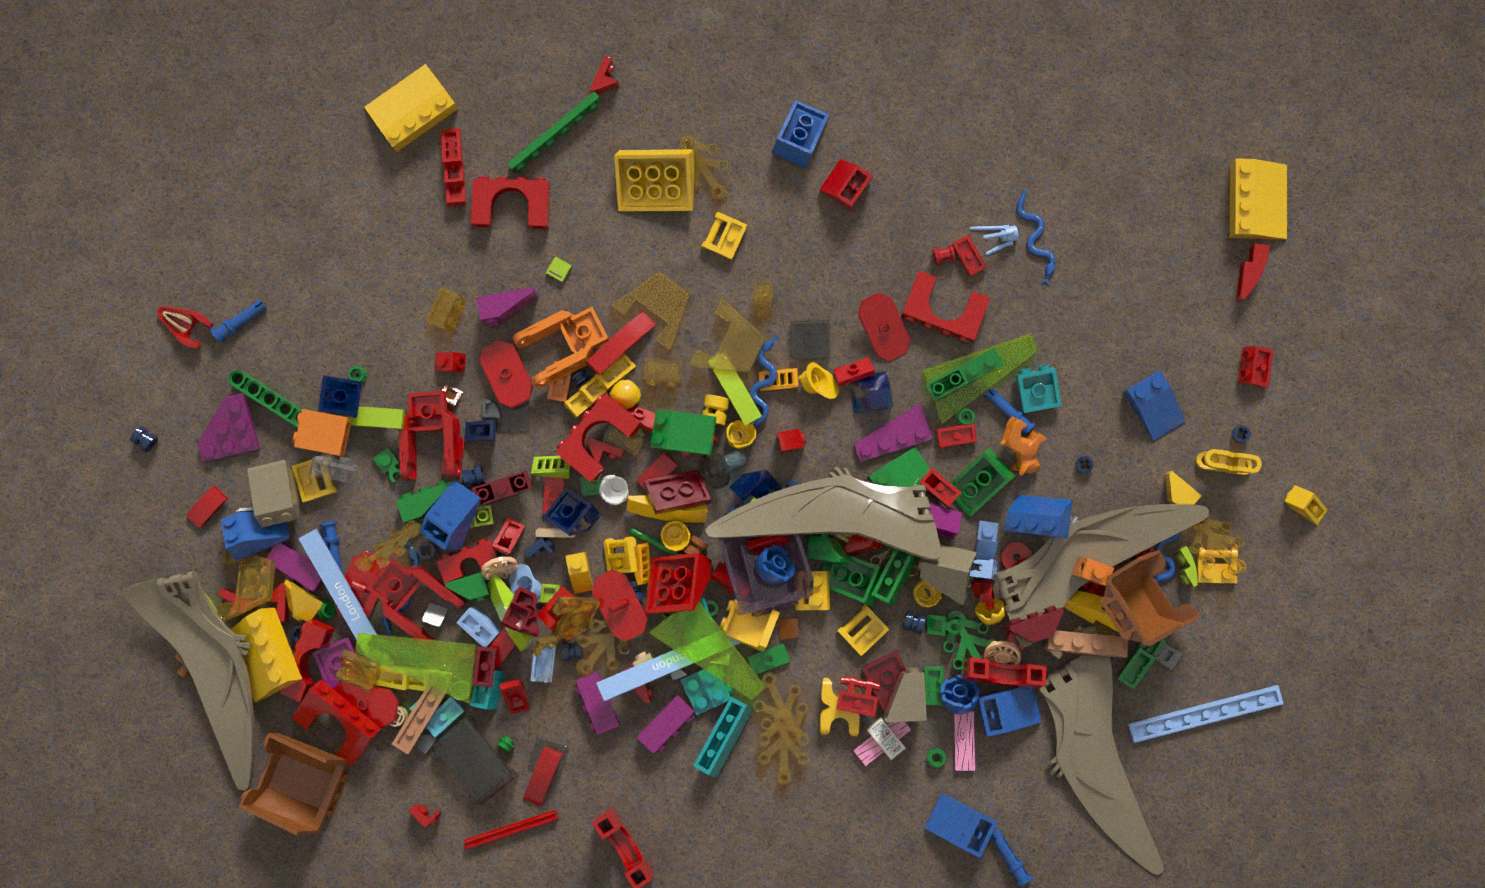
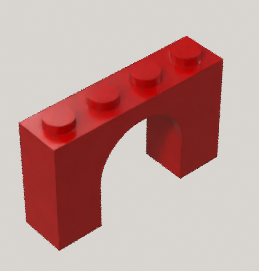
M479 176L478 179H473L471 225L473 227L492 228L493 206L496 199L505 192L515 191L523 194L528 199L529 228L549 229L550 182L546 181L545 178L527 180L524 177L508 180L507 177L490 179L487 176Z
M918 271L901 315L905 317L904 320L915 324V321L922 323V327L928 330L938 329L940 334L951 337V335L956 336L958 341L965 344L973 342L990 297L972 291L964 312L959 318L951 321L941 320L932 313L929 307V297L937 277Z
M606 393L603 396L600 395L595 400V406L583 414L581 418L583 420L579 425L573 426L569 432L570 436L558 444V450L555 452L593 484L606 469L594 460L586 450L585 438L589 430L597 424L608 423L632 439L643 426L638 419Z
M319 680L309 689L292 719L307 730L319 719L322 713L336 717L346 731V740L337 756L346 759L347 764L352 767L364 755L381 728L324 681Z
M613 806L596 816L592 824L601 839L607 838L616 849L626 869L624 875L633 888H641L652 881L654 870Z

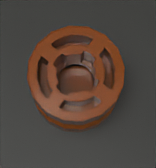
M693 535L690 539L691 543L684 548L683 552L686 554H701L709 545Z

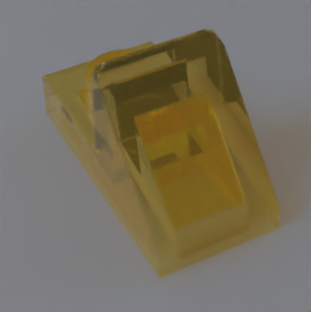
M753 283L754 319L773 318V283Z

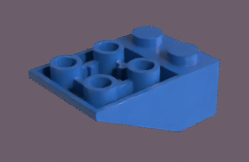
M453 480L426 514L419 532L445 551L461 550L481 498L456 480Z
M1016 687L979 696L978 710L983 732L987 737L1041 723L1034 689Z
M941 793L925 829L981 858L997 821Z

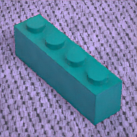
M730 697L693 766L705 774L717 778L754 709L738 699Z

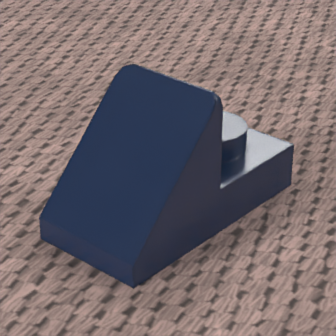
M496 420L466 422L465 441L496 442Z

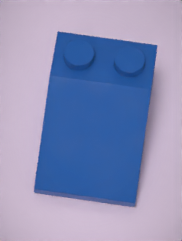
M795 100L771 153L806 168L829 114Z
M1161 370L1123 391L1153 441L1186 421L1174 393Z
M254 511L238 512L221 519L225 549L236 561L290 539L287 522L261 528L254 516Z

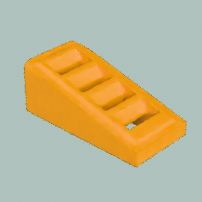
M797 368L776 370L777 385L773 386L772 384L760 389V391L798 389ZM769 371L759 372V381L765 380L767 375L769 377ZM781 374H784V385H781L780 382ZM788 374L792 375V384H788Z
M643 543L634 547L637 560V571L634 572L637 585L649 583V544Z

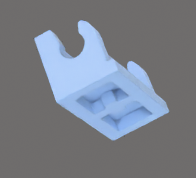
M978 559L974 561V563L982 566L979 567L981 571H970L971 577L996 580L994 574L997 573V560L990 559V561Z
M475 605L470 607L457 621L459 626L484 647L492 644L502 631Z
M535 642L530 681L552 682L556 643Z

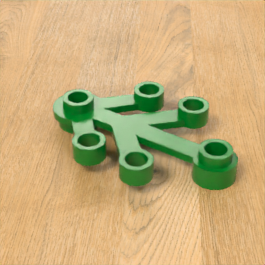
M955 610L948 614V621L953 620L956 616L961 620L959 624L954 623V628L961 630L959 633L961 640L956 658L952 661V666L960 670L964 667L963 659L966 648L972 658L982 659L974 644L987 648L991 641L996 640H987L968 634L965 627L976 629L979 633L985 634L988 632L989 626L983 622L978 623L967 620L962 612ZM981 624L986 626V630L983 632L979 630ZM948 632L947 639L943 643L944 651L948 653L954 651L955 644L953 642L956 635ZM947 643L952 644L951 650H946L945 645ZM957 660H960L962 663L960 667L955 666Z

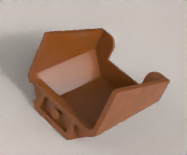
M1159 550L1143 555L1107 576L1106 589L1101 603L1123 639L1140 642L1147 646L1157 643L1201 618L1196 608L1191 604H1183L1173 609L1153 576L1161 572L1166 565V561Z
M268 733L263 742L264 750L271 753L266 760V767L259 777L257 788L249 789L242 794L239 808L294 835L317 834L321 830L323 821L326 818L330 820L335 812L348 779V773L344 770L347 761L344 758L283 734Z

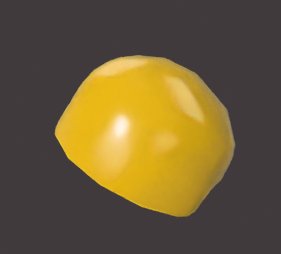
M630 380L618 381L610 391V397L624 409L635 406L641 396L640 389Z
M737 420L729 424L725 432V438L731 447L744 449L749 447L756 439V429L752 423L745 426L742 420Z
M673 520L667 522L662 527L660 536L662 543L667 549L676 552L688 546L690 532L683 522Z
M921 579L914 586L913 596L917 604L928 608L935 606L942 599V592ZM924 588L930 591V597H928Z
M995 597L994 609L989 612L986 609L985 602L982 603L980 601L975 608V614L984 624L994 625L1004 619L1006 615L1004 605L1006 604Z

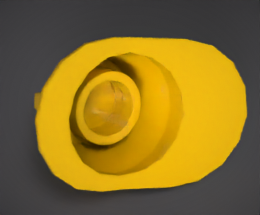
M810 363L802 375L798 377V381L802 383L804 390L809 394H820L828 399H834L838 396L839 387L834 376L816 363Z

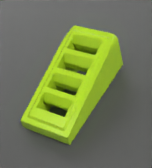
M560 456L534 457L531 475L570 478L571 465ZM538 463H542L541 469H538ZM546 463L549 464V469H545Z

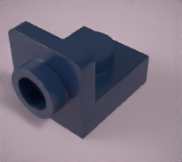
M541 537L526 549L524 554L528 558L531 555L535 558L543 551L541 547L544 546L551 555L555 551L553 549L555 545L548 537L546 539Z

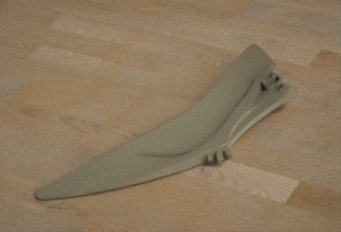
M838 467L833 468L835 474L833 472L828 473L830 478L798 484L758 498L721 517L706 528L707 536L714 539L822 533L854 534L926 560L937 561L941 557L940 542L933 515L930 514L931 507L929 499L925 495V485L891 487L872 484L853 478L847 468H843L842 473Z
M1157 504L1112 510L1071 523V517L1068 539L1049 537L1028 559L1016 566L994 574L995 579L998 580L1000 585L998 589L1001 598L1006 603L1004 607L1008 619L1020 617V620L1027 618L1026 614L1036 611L1039 614L1045 612L1044 608L1053 605L1056 608H1063L1074 593L1088 582L1085 579L1071 575L1078 556L1113 567L1205 520L1209 516L1208 508L1190 504ZM1008 576H1009V579H1010V582H1009V583H1007V581H1006V577H1008ZM1013 595H1015L1016 601L1014 602L1011 597ZM1015 636L1019 645L1022 647H1027L1033 644L1031 642H1027Z
M190 571L186 575L183 573L173 575L168 579L164 577L145 581L123 589L122 595L125 600L181 655L193 678L234 783L239 790H247L251 780L254 754V713L249 674L244 655H248V650L245 648H251V643L241 641L246 639V635L233 633L217 615L202 589L201 580L196 571Z
M1082 654L1070 661L1071 663L1064 665L1065 668L1047 675L1046 686L1040 688L1050 707L1056 728V756L1047 763L1049 766L1053 763L1056 765L1049 773L1053 776L1059 769L1056 775L1058 778L1064 773L1076 796L1101 829L1141 866L1151 873L1159 875L1164 871L1163 862L1120 762L1112 734L1113 682L1110 657ZM1070 674L1072 679L1065 683L1063 677ZM1053 684L1055 689L1048 692L1046 687Z

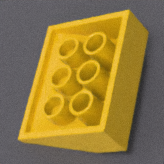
M426 64L364 107L396 152L458 110L454 101Z
M693 149L619 150L614 155L618 211H693Z
M1235 159L1230 163V238L1287 240V165L1257 159Z
M261 608L243 618L231 629L237 635H246V639L241 641L251 643V648H245L248 650V655H244L249 674L251 694L255 703L302 679L275 608Z

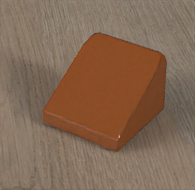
M446 384L442 390L447 391V409L454 412L463 391Z
M797 618L778 620L780 640L799 638Z

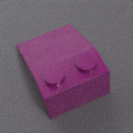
M534 287L476 297L480 320L485 325H489V328L498 327L500 323L507 321L538 298V293Z

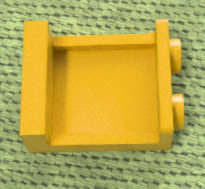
M736 596L734 601L730 600L726 610L729 611V615L727 618L723 617L719 627L723 629L721 635L764 652L780 612L773 609L772 612H768L739 600L740 597Z

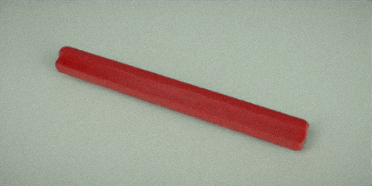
M556 810L549 811L464 840V845L467 850L557 821L558 814Z

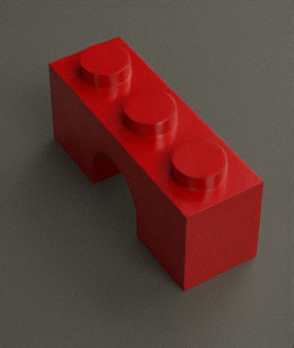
M486 538L476 542L477 546L470 548L468 545L461 548L457 554L447 553L440 556L441 560L437 561V565L444 583L465 577L463 564L469 558L476 559L480 568L486 562L498 558L497 550L492 548L494 542L492 540L488 541Z

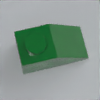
M827 533L809 536L807 559L850 564L849 557L836 538H829Z
M482 572L445 583L446 588L469 600L475 599L476 602L486 600L487 595H490L488 582L482 575Z

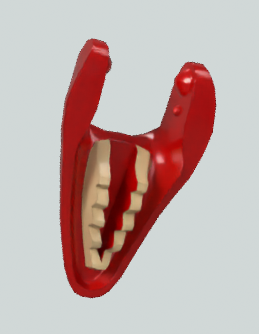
M161 306L157 310V315L164 325L183 345L198 349L202 347L200 342H194L190 339V333L194 325L201 321L207 328H213L214 326L203 314L195 311L169 306Z

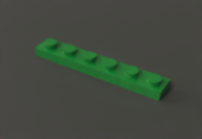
M595 91L509 161L507 165L512 172L524 170L528 161L537 159L545 147L550 148L556 143L555 139L560 135L565 136L571 130L570 127L574 123L579 124L585 119L584 115L589 111L594 112L601 102Z

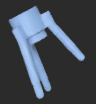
M1009 225L970 227V230L977 231L1000 230L999 233L983 236V239L1000 237L1002 242L1005 241V243L987 251L986 255H990L1006 246H1011L1013 241L1019 239L1018 230L1015 225L1010 227Z

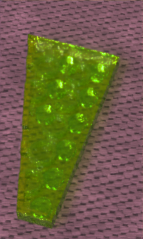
M1030 333L922 370L926 383H929L993 348L997 350L1004 363L1003 366L937 401H934L932 397L940 423L943 424L1035 354L1037 348L1032 334Z
M698 602L695 611L673 612L649 632V634L751 700L766 688L700 602Z
M358 633L356 653L470 703L476 644Z

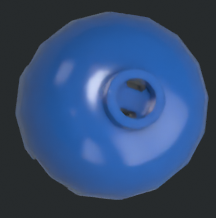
M773 545L772 547L765 548L758 555L756 571L764 582L771 585H779L794 575L795 563H791L788 551L783 547Z
M956 675V678H951L950 680L947 678L943 682L940 696L944 707L949 712L964 715L973 711L978 705L980 689H978L975 682L963 681V675Z

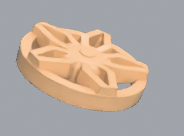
M498 557L486 562L482 566L481 572L486 580H490L495 573L500 578L507 579L510 574L518 569L516 559L512 557Z
M993 641L985 649L984 659L996 661L998 664L1007 665L1009 662L1013 663L1011 665H1019L1021 653L1014 643Z

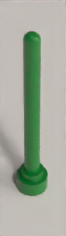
M634 527L629 529V533L634 537L671 556L684 555L680 551L675 552L667 549L661 541Z

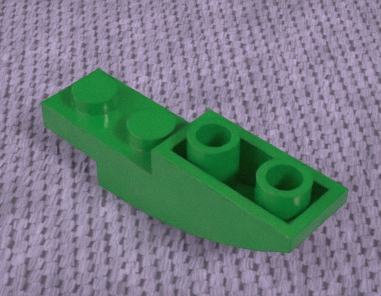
M993 348L927 383L926 386L934 401H937L1003 366L1004 363L997 350Z

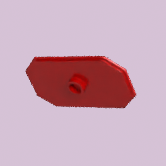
M878 292L862 300L857 316L877 357L886 361H892L907 353L911 338L892 298Z
M500 339L483 347L479 363L498 403L513 409L529 401L534 386L514 345Z
M365 551L352 558L345 579L367 617H370L378 597L366 589V587L386 563L384 558ZM334 601L338 616L344 618Z
M612 569L595 578L592 594L613 636L628 641L644 633L648 618L626 574Z
M343 681L332 688L378 727L385 728L396 721L399 701L390 689Z

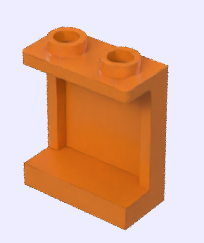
M302 409V412L297 417V424L299 426L293 436L294 447L344 457L352 419Z

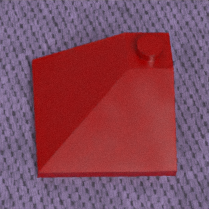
M700 553L652 558L645 614L695 611L710 580L712 560Z

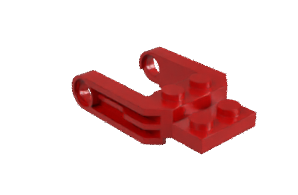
M447 391L408 393L409 413L405 415L403 430L399 429L400 474L402 479L415 480L417 477L416 432L443 431L444 459L447 463L448 477H459L462 471L460 420L451 411L447 410Z
M391 557L366 589L382 600L384 616L422 645L430 648L436 640L398 609L405 604L419 587L420 582L424 583L444 600L452 602L459 610L465 606L466 601L454 591L446 588L445 584L423 567L405 568Z

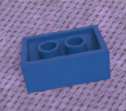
M1018 495L1007 511L1005 531L1068 539L1073 500Z

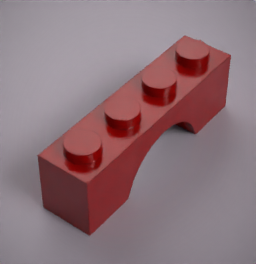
M316 619L306 621L303 624L301 637L294 647V659L302 679L280 691L281 694L302 702L309 689L315 684L308 671L309 656L316 648L329 646L335 628Z
M970 657L964 661L963 681L1040 689L1046 686V666L1031 664L1005 665L991 662L988 659Z

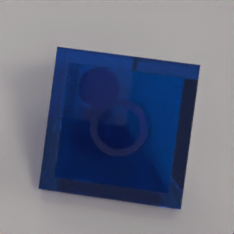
M887 371L877 372L875 375L850 383L854 414L893 408Z
M323 375L318 397V412L357 418L362 382Z
M767 470L742 474L729 487L745 505L750 503L753 497L758 499L783 489Z
M566 487L542 517L568 536L590 530L601 514L593 504Z

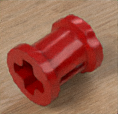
M952 245L939 250L933 249L936 265L945 261H955Z

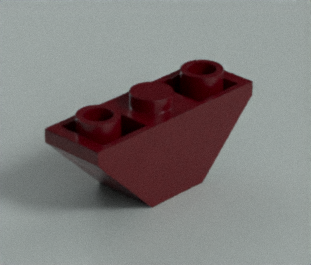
M526 470L471 489L474 494L481 498L479 506L518 496L533 488Z
M1055 605L1044 608L1045 612L1038 614L1036 611L1026 614L1027 618L1020 620V617L1008 621L1009 624L1003 627L1004 630L1027 642L1035 643L1053 637L1064 609L1056 608Z

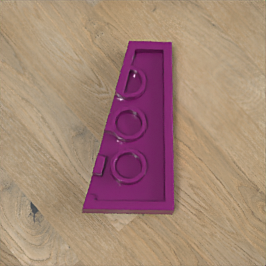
M922 404L916 405L855 443L854 447L859 462L932 440Z

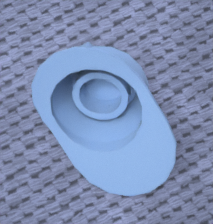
M518 564V569L510 574L509 583L512 593L514 594L517 587L520 586L535 593L537 603H539L542 591L540 582L533 577L529 566Z

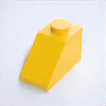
M1173 471L1165 474L1167 499L1170 504L1194 505L1202 496Z
M1296 485L1288 492L1285 502L1291 509L1317 526L1328 510L1314 493Z
M587 552L567 555L566 562L574 593L592 591L593 584Z
M286 579L284 582L288 608L293 613L292 616L298 621L312 620L323 603L315 595Z

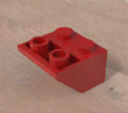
M840 159L819 191L851 211L871 182L873 175L856 164Z

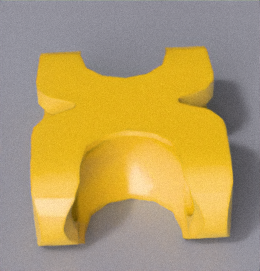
M1217 449L1201 452L1195 459L1196 465L1200 469L1237 475L1256 473L1262 466L1261 459L1256 455L1232 453ZM1251 460L1255 462V467L1253 469Z
M823 678L821 699L829 707L823 709L820 713L821 735L829 734L831 722L834 719L843 718L849 724V734L857 737L859 734V714L836 710L838 697L832 691V682L829 678ZM854 687V693L861 694V688Z

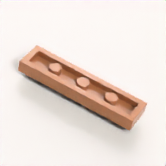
M1055 630L1053 637L1048 638L1047 651L1127 658L1128 640L1118 636Z
M433 676L391 745L406 754H410L451 686Z

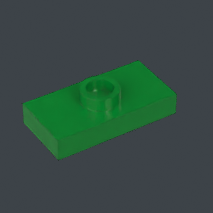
M784 643L767 649L764 652L748 656L754 675L790 662Z
M924 666L926 706H943L940 693L944 682V667Z

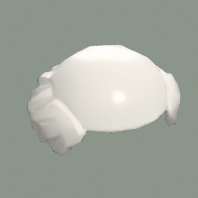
M607 475L600 483V496L610 505H619L625 502L629 496L628 484L622 477Z

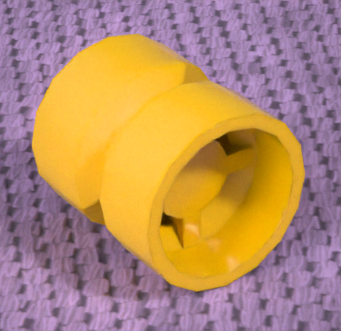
M705 395L704 406L706 409L702 411V415L717 417L716 425L725 426L727 415L724 412L728 410L730 399L716 395Z

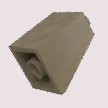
M282 460L248 468L254 516L261 528L299 519V489L287 461Z
M940 544L941 557L937 561L920 559L918 570H921L920 578L959 604L964 605L974 577L970 576V571L975 570L976 563L974 561L976 560L977 552Z
M908 667L905 668V671L900 672L883 715V719L887 723L927 721L924 672L919 671V668Z

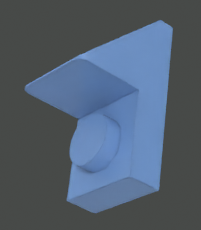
M979 521L975 552H977L976 559L987 561L994 559L998 546L996 540L999 523Z

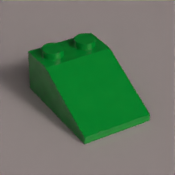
M656 410L650 448L662 451L711 455L717 417Z
M915 446L867 478L872 484L891 487H912L914 485H921L919 481L927 474L930 468Z
M989 447L951 482L961 492V495L955 502L971 517L1016 475Z
M847 555L850 559V564L825 561L821 571H829L830 590L874 608L877 599L871 594L884 569L850 555Z

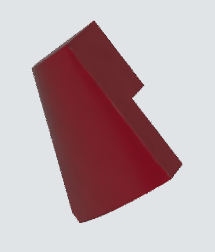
M518 586L500 625L537 637L540 631L537 626L536 594Z

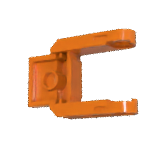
M593 307L576 315L561 310L513 336L512 339L516 347L524 348L561 330L573 352L572 355L546 367V370L532 377L536 388L545 387L587 366L586 361L593 355V349L609 340Z

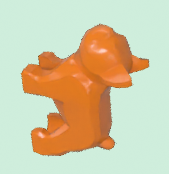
M1012 416L1006 424L1000 446H1006L1016 455L1017 461L1011 468L1012 472L1019 471L1021 476L1024 473H1036L1040 469L1036 455L1040 444L1045 442L1047 438L1033 430H1030L1025 437H1022L1021 430L1027 424Z

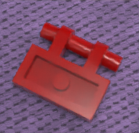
M842 676L840 684L848 685L847 691L839 690L836 710L875 717L878 697L871 696V691H879L880 683L873 682L870 679H867V681L859 680L854 676H849V678ZM854 687L865 688V693H854Z

